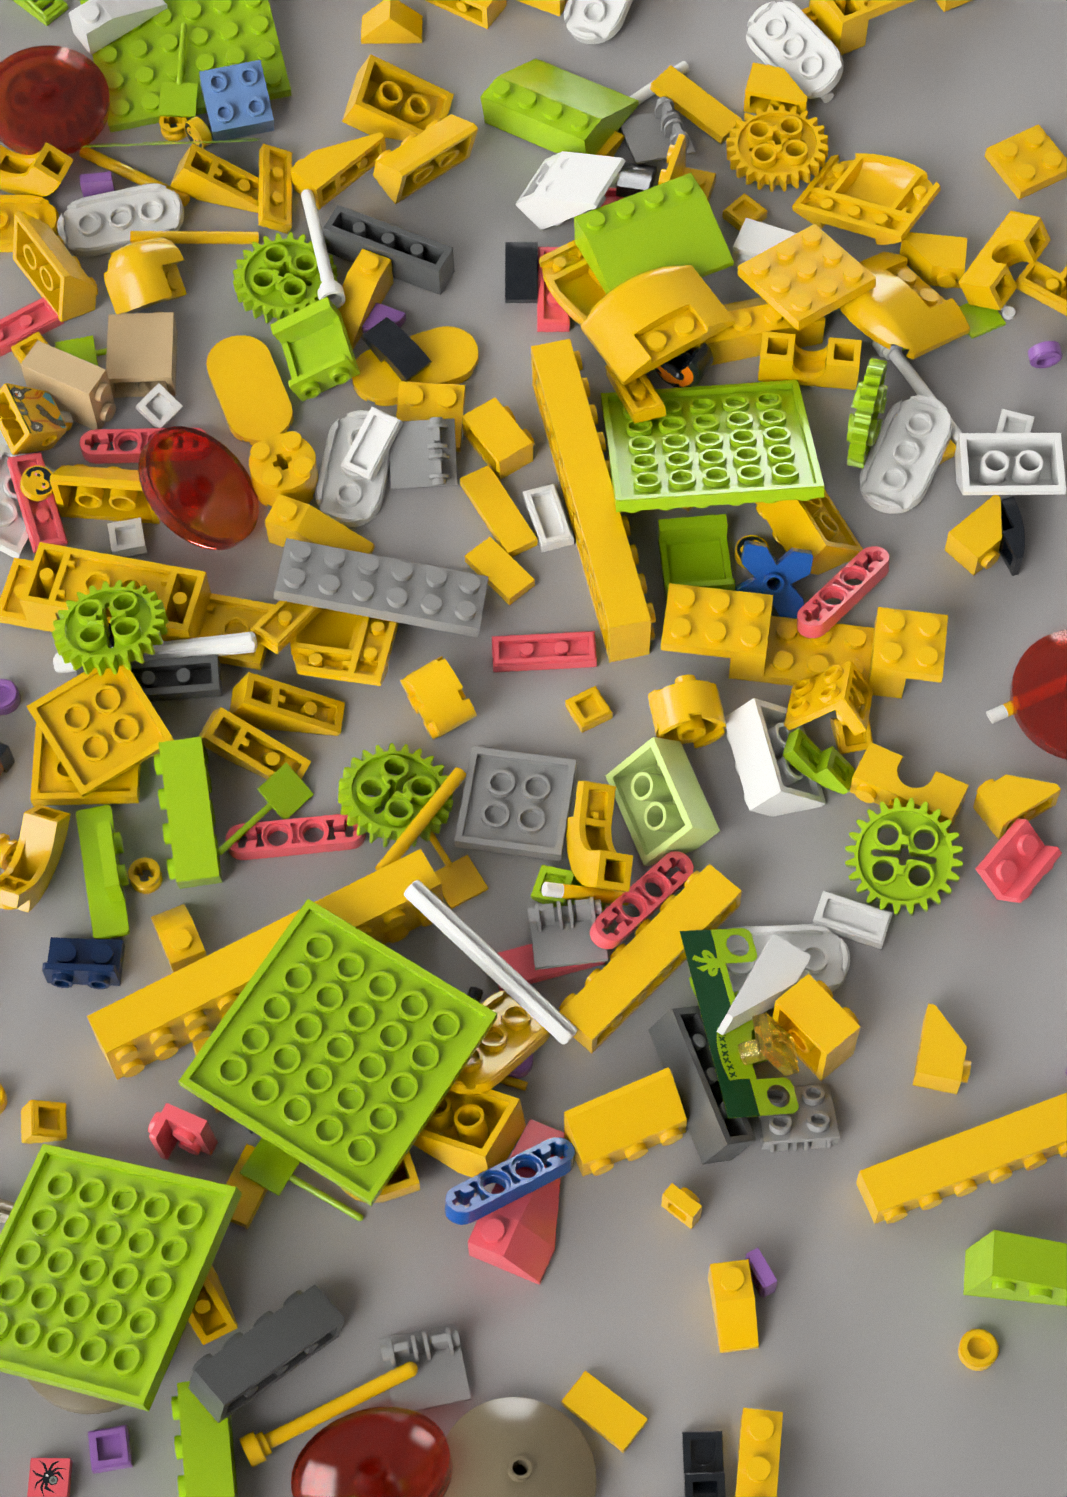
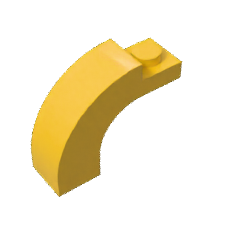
M47 142L38 153L33 155L19 154L0 145V190L15 195H36L41 197L50 195L61 184L74 159Z
M578 781L574 817H567L566 842L571 870L577 881L586 887L629 892L633 855L617 853L612 842L611 829L616 786L590 781Z
M39 804L24 812L15 853L6 870L0 875L1 909H19L29 912L40 901L59 863L69 827L70 813Z

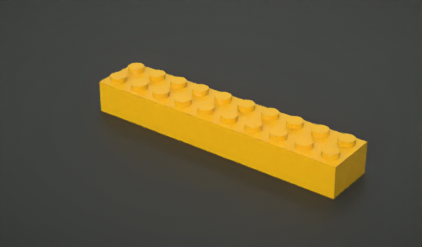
M570 339L531 346L532 386L609 663L649 655L650 641L655 640L652 624L656 623L655 611L652 602L646 603L644 594L647 593L646 580L643 573H637L636 565L639 564V558L635 544L629 545L627 536H630L631 532L627 516H621L620 512H616L611 482L610 460H605L603 452H606V443L603 432H597L595 425L598 424L596 407L594 404L589 405L587 399L590 397L587 377L581 378L580 371L583 370L580 352L579 350L573 351Z
M419 849L315 901V903L380 943H395L405 938L409 931L421 925L426 927L433 924L405 898L404 892L414 881L420 880L443 902L442 884L423 851ZM299 910L88 1015L87 1018L97 1042L116 1079L133 1077L139 1074L146 1065L156 1060H166L174 1056L179 1048L191 1042L193 1043V1041L209 1037Z

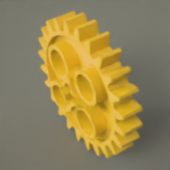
M769 104L766 112L757 107L755 116L747 112L744 113L745 122L736 120V128H730L729 138L726 139L727 160L730 161V169L736 170L737 178L746 176V185L756 181L758 190L765 184L769 185L770 192L774 191L776 185H780L784 192L787 190V184H792L798 189L799 180L810 183V174L818 176L819 167H825V158L828 157V135H824V125L818 126L817 117L808 120L807 110L800 115L797 114V106H794L790 111H785L784 104L780 105L779 110H774L772 105Z

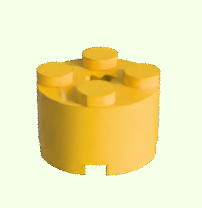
M295 431L271 435L255 443L250 450L249 469L253 490L260 503L265 506L267 504L273 506L278 495L281 494L309 504L316 491L319 477L316 455L312 446Z
M443 656L434 659L400 680L412 708L416 714L419 713L422 717L423 724L433 740L442 737L477 716L470 699L467 698L465 700L466 696L462 690V684L447 660L443 659Z
M687 674L677 677L675 684L663 689L654 690L648 694L657 738L680 741L681 744L693 742L694 748H700L717 741L724 735L726 721L719 691L715 683L696 680L694 675Z

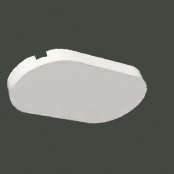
M568 0L564 9L567 29L576 40L584 44L603 43L614 37L621 29L633 0Z
M782 0L783 2L776 3L771 1L763 4L751 15L747 24L746 41L751 50L765 65L784 68L808 99L819 98L829 93L838 84L844 68L843 58L837 47L794 3Z
M150 183L77 199L67 206L68 210L65 211L64 215L61 214L58 219L57 228L59 236L70 252L79 256L92 257L112 253L130 244V231H178L184 221V208L179 195L174 190L172 192L164 185Z
M927 395L910 396V399L903 402L902 400L897 402L889 410L881 427L880 434L877 437L876 444L871 448L864 469L860 473L861 494L872 508L883 513L898 514L911 510L924 498L949 444L953 430L952 418L946 406L940 400Z
M357 410L347 413V417L341 420L338 419L331 426L315 491L317 509L347 528L362 526L370 522L379 513L390 470L389 452L373 482L341 466L369 413L368 410Z
M799 924L732 927L749 930L757 952V958L753 962L726 964L733 992L741 989L772 934L810 954L811 958L805 969L811 972L810 975L816 982L818 980L824 982L831 992L839 988L847 977L850 966L848 946L841 937L839 938L833 933V930L823 925ZM732 935L727 939V947L731 953L737 956L747 954L749 945L743 937Z

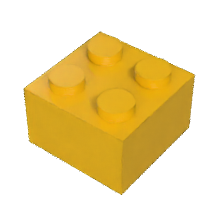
M808 973L775 1001L772 1021L777 1025L780 1039L820 1081L824 1080L854 1054L860 1031L859 1020L849 1008H842L833 999L831 990L821 980L816 982Z

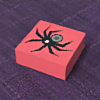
M31 1458L27 1497H70L73 1464L71 1458Z

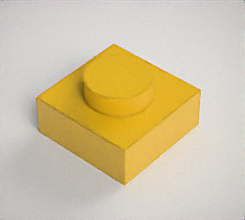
M671 1183L662 1194L661 1206L690 1229L701 1218L702 1205L699 1204L700 1199L688 1188L682 1187L679 1189Z

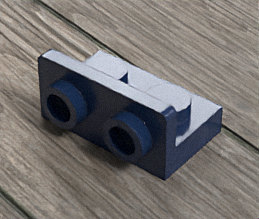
M51 937L48 961L43 963L42 972L47 983H51L59 988H69L73 984L88 985L94 989L120 986L125 952L124 941Z

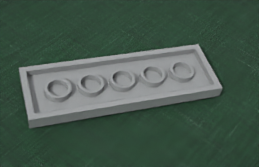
M286 538L273 599L478 638L488 576Z

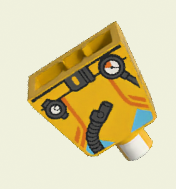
M5 383L1 387L0 430L13 455L49 450L55 446L66 431L71 429L73 423L71 414L67 411H59L49 392Z

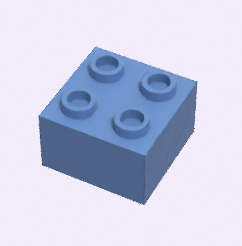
M261 60L199 71L200 84L213 141L274 131V118Z

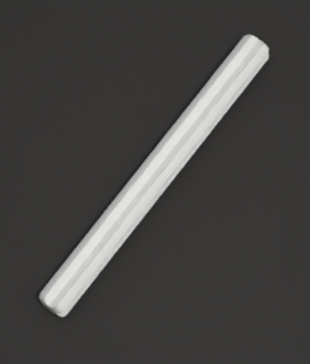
M245 632L163 641L162 645H153L154 655L144 653L142 656L145 661L254 653L257 648V638L255 633ZM58 653L55 654L53 665L57 673L77 672L73 670L71 662L65 664L62 656Z
M420 880L414 881L404 892L405 898L559 1043L564 1045L569 1042L576 1034L577 1028Z

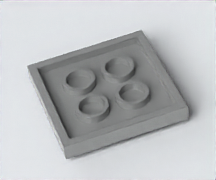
M472 746L454 840L455 847L561 861L577 760Z

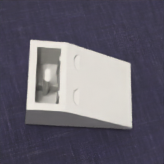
M562 151L543 161L515 205L541 231L553 225L558 227L567 219H574V217L586 211L601 207L606 200L605 193L608 188L612 187L621 176L619 171L626 161L621 157Z

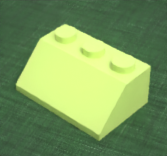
M652 737L605 775L609 785L616 786V802L644 866L656 864L666 854L673 851L684 854L694 851L720 831L680 741Z

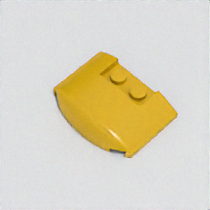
M855 153L856 158L854 160L839 162V155H833L825 163V167L821 168L819 175L813 178L792 205L795 213L810 223L816 224L821 229L825 225H830L875 238L876 245H888L903 241L941 191V188L937 181L933 185L928 180L927 172L897 158L877 154Z
M575 240L541 256L539 264L542 267L544 281L552 296L561 308L575 322L581 325L587 319L592 308L606 293L575 244Z
M883 251L859 262L876 277V287L839 308L852 324L869 338L889 350L894 344L909 349L906 357L910 359H916L969 333L970 327L953 298L945 300L906 266L908 258Z
M692 265L666 266L636 275L607 293L592 308L587 319L581 324V330L624 386L733 326L735 320Z
M323 609L290 641L291 655L293 656L297 673L299 675L381 686L388 672V662L399 623Z

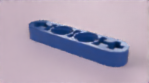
M561 1137L547 1139L452 1187L446 1194V1217L458 1225L472 1223L566 1175L572 1170L574 1164V1146L567 1139ZM528 1167L533 1169L536 1175L524 1178L519 1176L516 1170ZM491 1183H497L504 1187L505 1190L499 1194H492L487 1192L484 1187Z

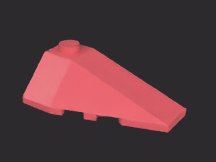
M530 1119L510 1158L553 1137L565 1138L564 1132ZM528 1167L516 1170V1173L524 1178L536 1175V1172ZM561 1177L478 1219L468 1240L469 1256L540 1285L555 1251ZM496 1183L491 1193L499 1194L505 1189Z

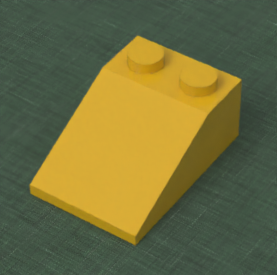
M370 54L356 74L342 122L369 135L381 132L385 135V138L403 141L411 134L419 135L424 132L433 120L437 118L443 120L446 118L454 94Z
M492 1089L474 1095H464L448 1091L413 1145L456 1172L474 1177L507 1160L526 1127L521 1101L519 1098Z

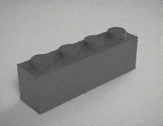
M337 205L323 227L328 253L351 262L356 260L362 248L391 259L394 278L441 295L455 272L453 247Z
M218 655L145 660L143 664L137 661L131 662V672L150 702L222 696L221 667ZM83 666L76 670L77 676L84 672Z
M699 1006L673 1008L648 1031L663 1068L669 1067L673 1075L687 1118V1127L702 1165L733 1160L754 1143L756 1138L747 1117L728 1119Z
M313 1285L305 1292L298 1290L287 1298L281 1309L275 1313L272 1311L264 1313L254 1323V1328L244 1335L241 1332L234 1334L217 1354L212 1356L209 1353L200 1358L192 1368L193 1374L188 1388L213 1418L220 1423L338 1338L345 1317L316 1285Z

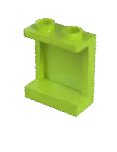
M328 297L270 324L273 336L281 343L292 378L288 381L289 387L302 402L315 398L320 393L336 385L344 384L349 379L360 374L341 312Z
M726 514L658 519L657 538L666 603L669 583L735 591L736 584L735 579L732 577L727 542L728 524Z

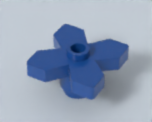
M745 541L741 562L753 577L738 584L735 591L773 595L772 603L779 616L797 619V612L804 605V598L792 584L810 574L813 562L812 552L805 549L791 548L781 558L772 557L765 543ZM776 577V579L768 581L770 578Z

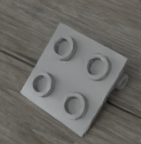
M661 97L657 100L655 112L629 116L620 127L636 165L667 159L669 146L676 144L679 134L686 135V155L696 154L680 115L674 109L673 101L667 97Z
M431 417L430 420L402 421L403 425L389 450L391 489L458 486L455 419Z
M589 897V899L575 900V905H572L571 899H568V906H561L560 901H556L557 907H553V903L542 905L536 903L535 907L528 908L535 970L608 961L607 950L595 945L590 937V928L599 914L602 913L601 899L593 900V897Z
M829 1084L793 1086L799 1106L795 1113L759 1116L762 1131L761 1148L762 1150L769 1149L770 1153H774V1151H787L788 1143H791L792 1151H797V1142H802L804 1151L808 1150V1142H810L811 1149H831V1145H837L840 1139ZM784 1087L769 1088L767 1091V1097L773 1105L777 1107L788 1105L790 1095Z
M456 1323L379 1339L386 1373L409 1361L415 1362L418 1366V1373L414 1377L389 1389L394 1416L471 1400Z

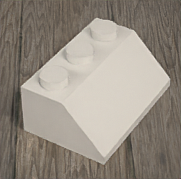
M959 433L954 456L956 483L962 495L1066 494L1061 433Z
M753 698L725 716L727 739L732 747L736 761L735 768L741 779L745 793L744 800L749 811L774 817L822 807L826 804L821 785L802 774L782 756L788 734L799 728L805 733L804 726L801 725L788 731L784 726L787 708Z

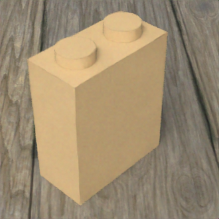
M156 311L153 313L132 314L126 312L108 314L106 371L113 398L145 397L158 383L172 396H176L178 330L174 312Z
M38 340L20 364L27 387L49 392L59 411L69 412L73 421L93 430L102 429L106 422L111 421L116 411L106 369Z

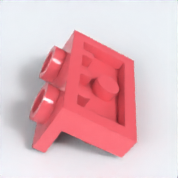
M1017 818L975 869L997 900L1021 903L1031 895L1033 888L1042 877L1053 868L1054 863L1061 856L1062 852L1058 847L1044 845L1029 821Z
M169 1103L165 1104L162 1112L155 1113L148 1128L152 1144L159 1156L165 1160L169 1159L178 1141V1146L191 1154L199 1155L201 1151L210 1156L218 1143L207 1120Z

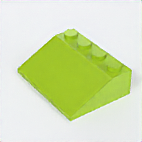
M537 58L497 76L480 96L486 124L557 154L565 151L596 155L610 136L619 130L639 105V101Z
M692 173L574 217L575 244L606 294L626 280L660 267L692 265L702 278L734 265V260L707 197Z

